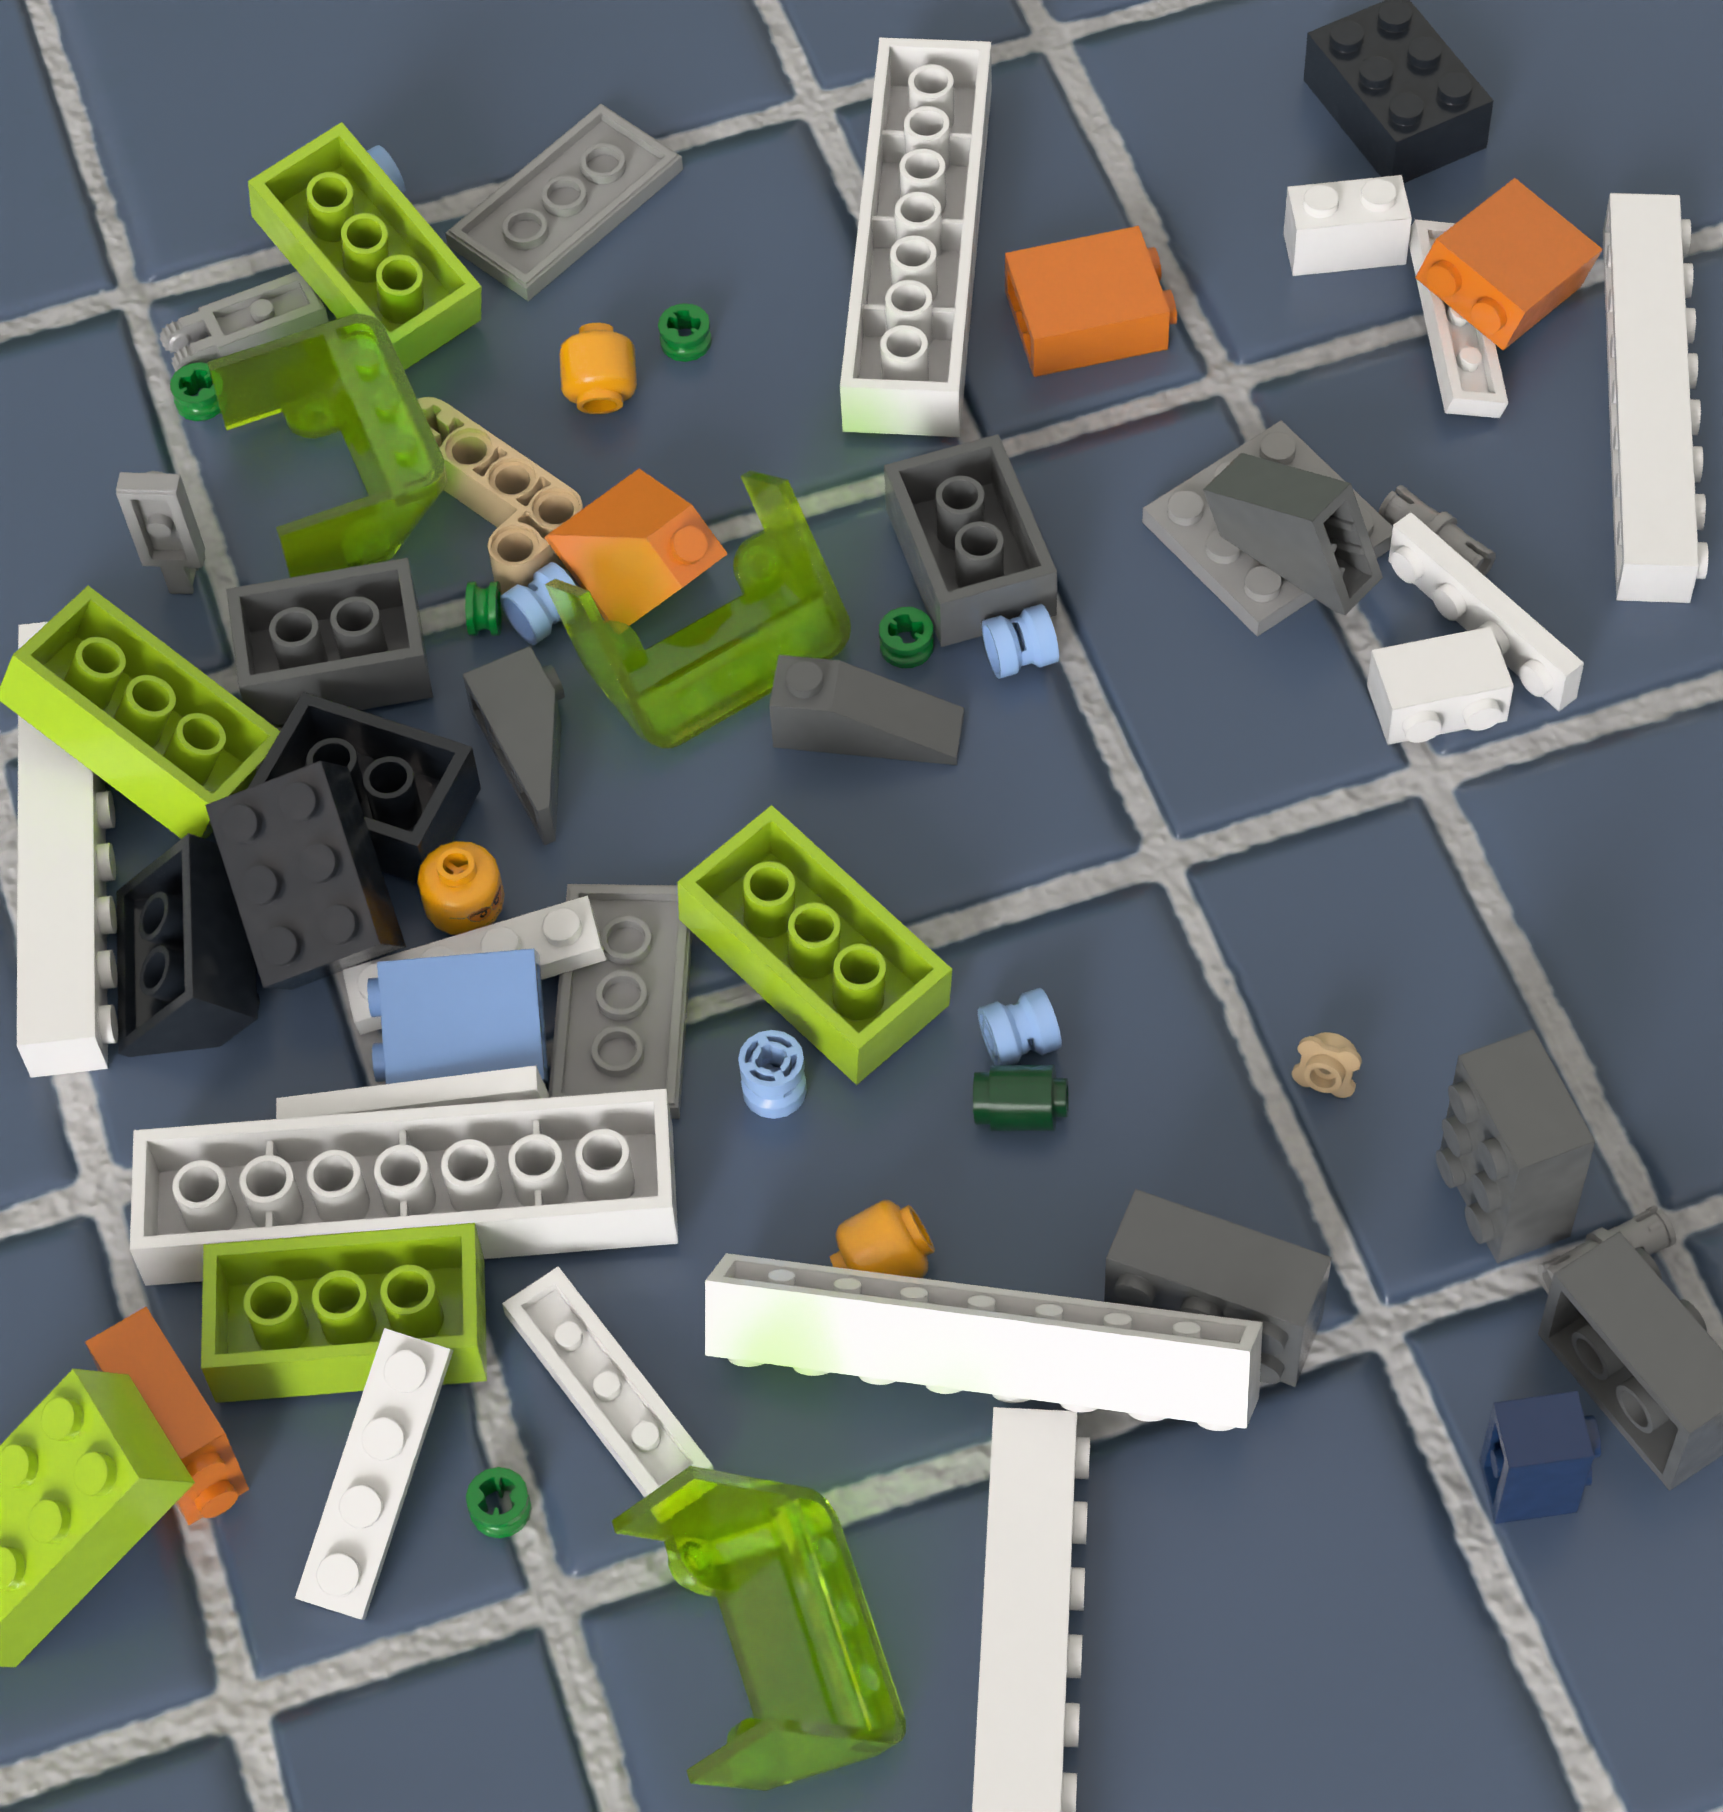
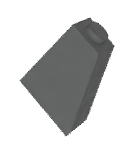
M1240 453L1203 489L1222 538L1336 613L1346 615L1383 578L1352 485L1349 482Z

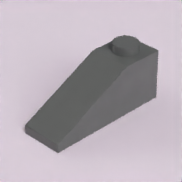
M528 646L464 673L463 679L470 710L545 846L556 841L562 727L557 701L565 698V694L554 667L551 664L542 667L531 646Z
M778 655L769 704L773 748L957 765L964 721V707L840 660Z

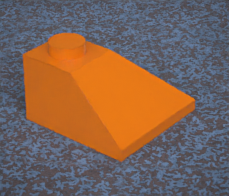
M640 468L544 537L615 635L636 622L728 554L691 503Z

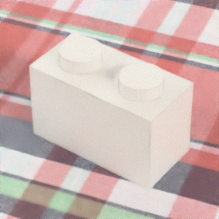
M1402 175L1287 187L1284 238L1292 275L1300 276L1406 265L1412 217Z
M1492 626L1374 649L1371 651L1367 687L1387 745L1405 741L1413 743L1425 742L1440 734L1465 729L1474 731L1485 730L1497 723L1505 722L1508 719L1514 687Z

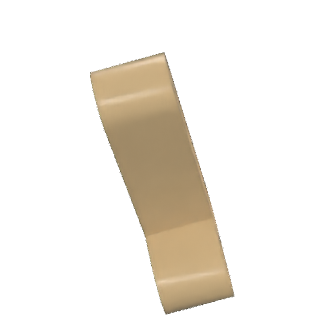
M423 397L408 403L401 411L399 421L409 465L416 472L497 527L489 537L488 551L494 581L500 582L502 594L517 584L528 587V584L533 581L534 573L550 562L558 564L566 571L567 568L544 537L583 509L580 495L564 482L446 402L434 397Z

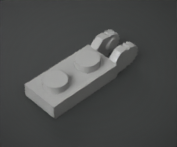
M296 271L199 307L198 312L181 317L176 322L172 321V323L166 324V327L162 328V332L159 333L161 336L159 339L166 351L169 350L170 353L176 352L174 357L171 358L176 372L181 367L191 363L202 362L215 367L219 360L222 363L329 323L321 299L299 272Z

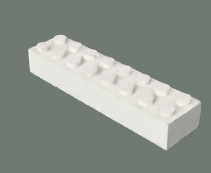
M879 37L840 381L843 432L960 437L992 91L991 42Z
M667 1089L134 1130L130 1252L145 1286L203 1281V1244L475 1223L484 1259L679 1244L673 1126Z

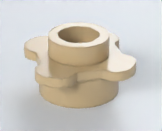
M1330 1032L1303 1038L1297 1048L1301 1054V1060L1292 1070L1293 1079L1299 1085L1311 1087L1318 1092L1332 1093L1338 1098L1350 1097L1356 1088V1084L1352 1080L1353 1072L1359 1070L1362 1064V1058L1355 1046L1347 1038Z

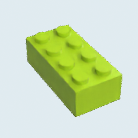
M342 122L248 181L252 218L388 380H391L481 321L482 286Z
M89 585L12 655L0 686V702L181 839L188 833L206 839L213 832L205 805L246 790L280 733L272 724Z
M772 805L677 882L679 920L856 1085L949 1006L953 969Z
M475 1223L203 1244L201 1370L215 1403L364 1391L384 1328L453 1350L442 1385L487 1381L485 1262Z
M73 1368L0 1445V1667H17L195 1483L128 1374Z

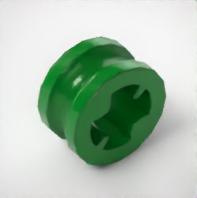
M681 303L669 307L659 317L660 345L662 351L669 358L683 362L693 361L704 356L710 349L712 341L710 320L708 314L701 307L694 304ZM691 329V335L679 336L678 330Z
M200 362L185 365L177 370L170 380V390L174 397L175 407L178 413L185 419L206 421L217 416L226 405L227 395L223 387L222 377L219 371L210 364ZM199 388H203L199 391L198 396H192L197 394Z
M469 581L467 583L465 614L469 636H477L482 629L489 630L492 636H500L503 608L500 602L502 592L499 581H491L487 588L479 587L476 581Z
M899 607L883 616L879 624L880 652L883 658L889 664L899 668H914L925 663L934 650L933 623L930 617L922 610L914 607ZM910 632V636L915 641L903 643L902 638L898 634Z
M502 1467L486 1469L476 1475L468 1485L466 1502L471 1521L477 1530L484 1535L499 1539L510 1537L522 1530L529 1521L532 1507L527 1485L522 1477L513 1470ZM498 1491L499 1497L503 1498L504 1491L511 1492L509 1495L512 1504L511 1510L500 1514L499 1509L496 1507L493 1515L487 1514L489 1509L485 1498L488 1495Z

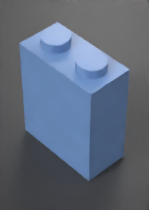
M534 948L377 962L378 978H368L367 983L371 1017H381L383 1043H373L372 1045L373 1071L376 1082L392 1084L536 1065L543 1082L549 1083L540 955Z

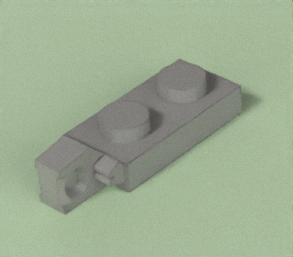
M149 471L146 473L120 472L116 495L142 566L160 567L169 593L193 594L195 572L204 566L205 546L181 475L166 474L159 471Z

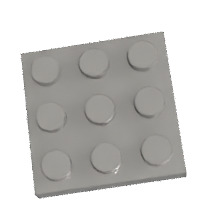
M1283 421L1277 422L1143 507L1142 523L1257 637L1315 598L1222 538L1203 489L1240 453L1344 481ZM1353 489L1376 558L1390 550L1393 526Z

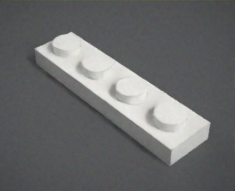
M1414 220L1410 229L1409 247L1415 276L1436 238L1455 223ZM1417 280L1445 413L1500 418L1508 405V399L1496 345Z
M1410 512L1393 524L1388 561L1403 581L1415 584L1433 600L1436 608L1445 618L1457 621L1467 631L1492 626L1505 664L1520 677L1522 684L1531 694L1543 697L1558 711L1577 698L1584 666L1582 660L1413 513Z
M588 895L343 969L353 1020L360 1035L382 1029L381 1017H371L367 992L368 978H378L377 962L534 948L540 955L541 980L606 961L594 911Z
M535 1065L276 1098V1119L549 1098V1093Z
M559 1266L502 1303L506 1317L657 1515H660L715 1477L712 1463Z
M384 1328L295 1599L361 1620L366 1619L453 1350Z

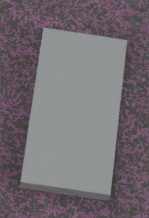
M600 104L445 232L447 245L519 296L529 301L683 170L682 156L606 106Z
M567 884L566 902L588 895L594 911L606 961L559 975L549 1098L667 1089L671 1119H680L693 932L679 920L678 885Z

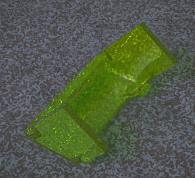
M353 314L207 362L226 431L281 412L290 430L304 438H320L341 431L369 495L276 527L289 578L385 562L393 558L444 490L447 484V472L443 455L384 325L373 316Z
M751 470L740 476L764 530L746 539L739 546L734 556V575L743 595L644 650L638 635L630 626L615 620L603 621L590 591L558 579H553L545 584L584 668L637 735L644 741L660 748L677 747L772 693L778 655L831 659L838 655L848 643L851 633L850 618L787 479Z
M689 1466L612 1520L614 1531L617 1534L664 1541L668 1554V1566L674 1579L684 1588L690 1589L697 1594L717 1597L754 1718H746L730 1729L727 1736V1744L686 1770L690 1784L766 1791L878 1756L903 1740L906 1734L904 1712L841 1523L831 1504L819 1492L808 1487Z

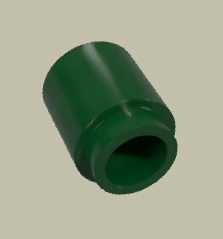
M991 1065L990 1072L974 1073L973 1115L975 1125L990 1124L991 1131H1055L1056 1117H1068V1078H1056L1054 1065Z

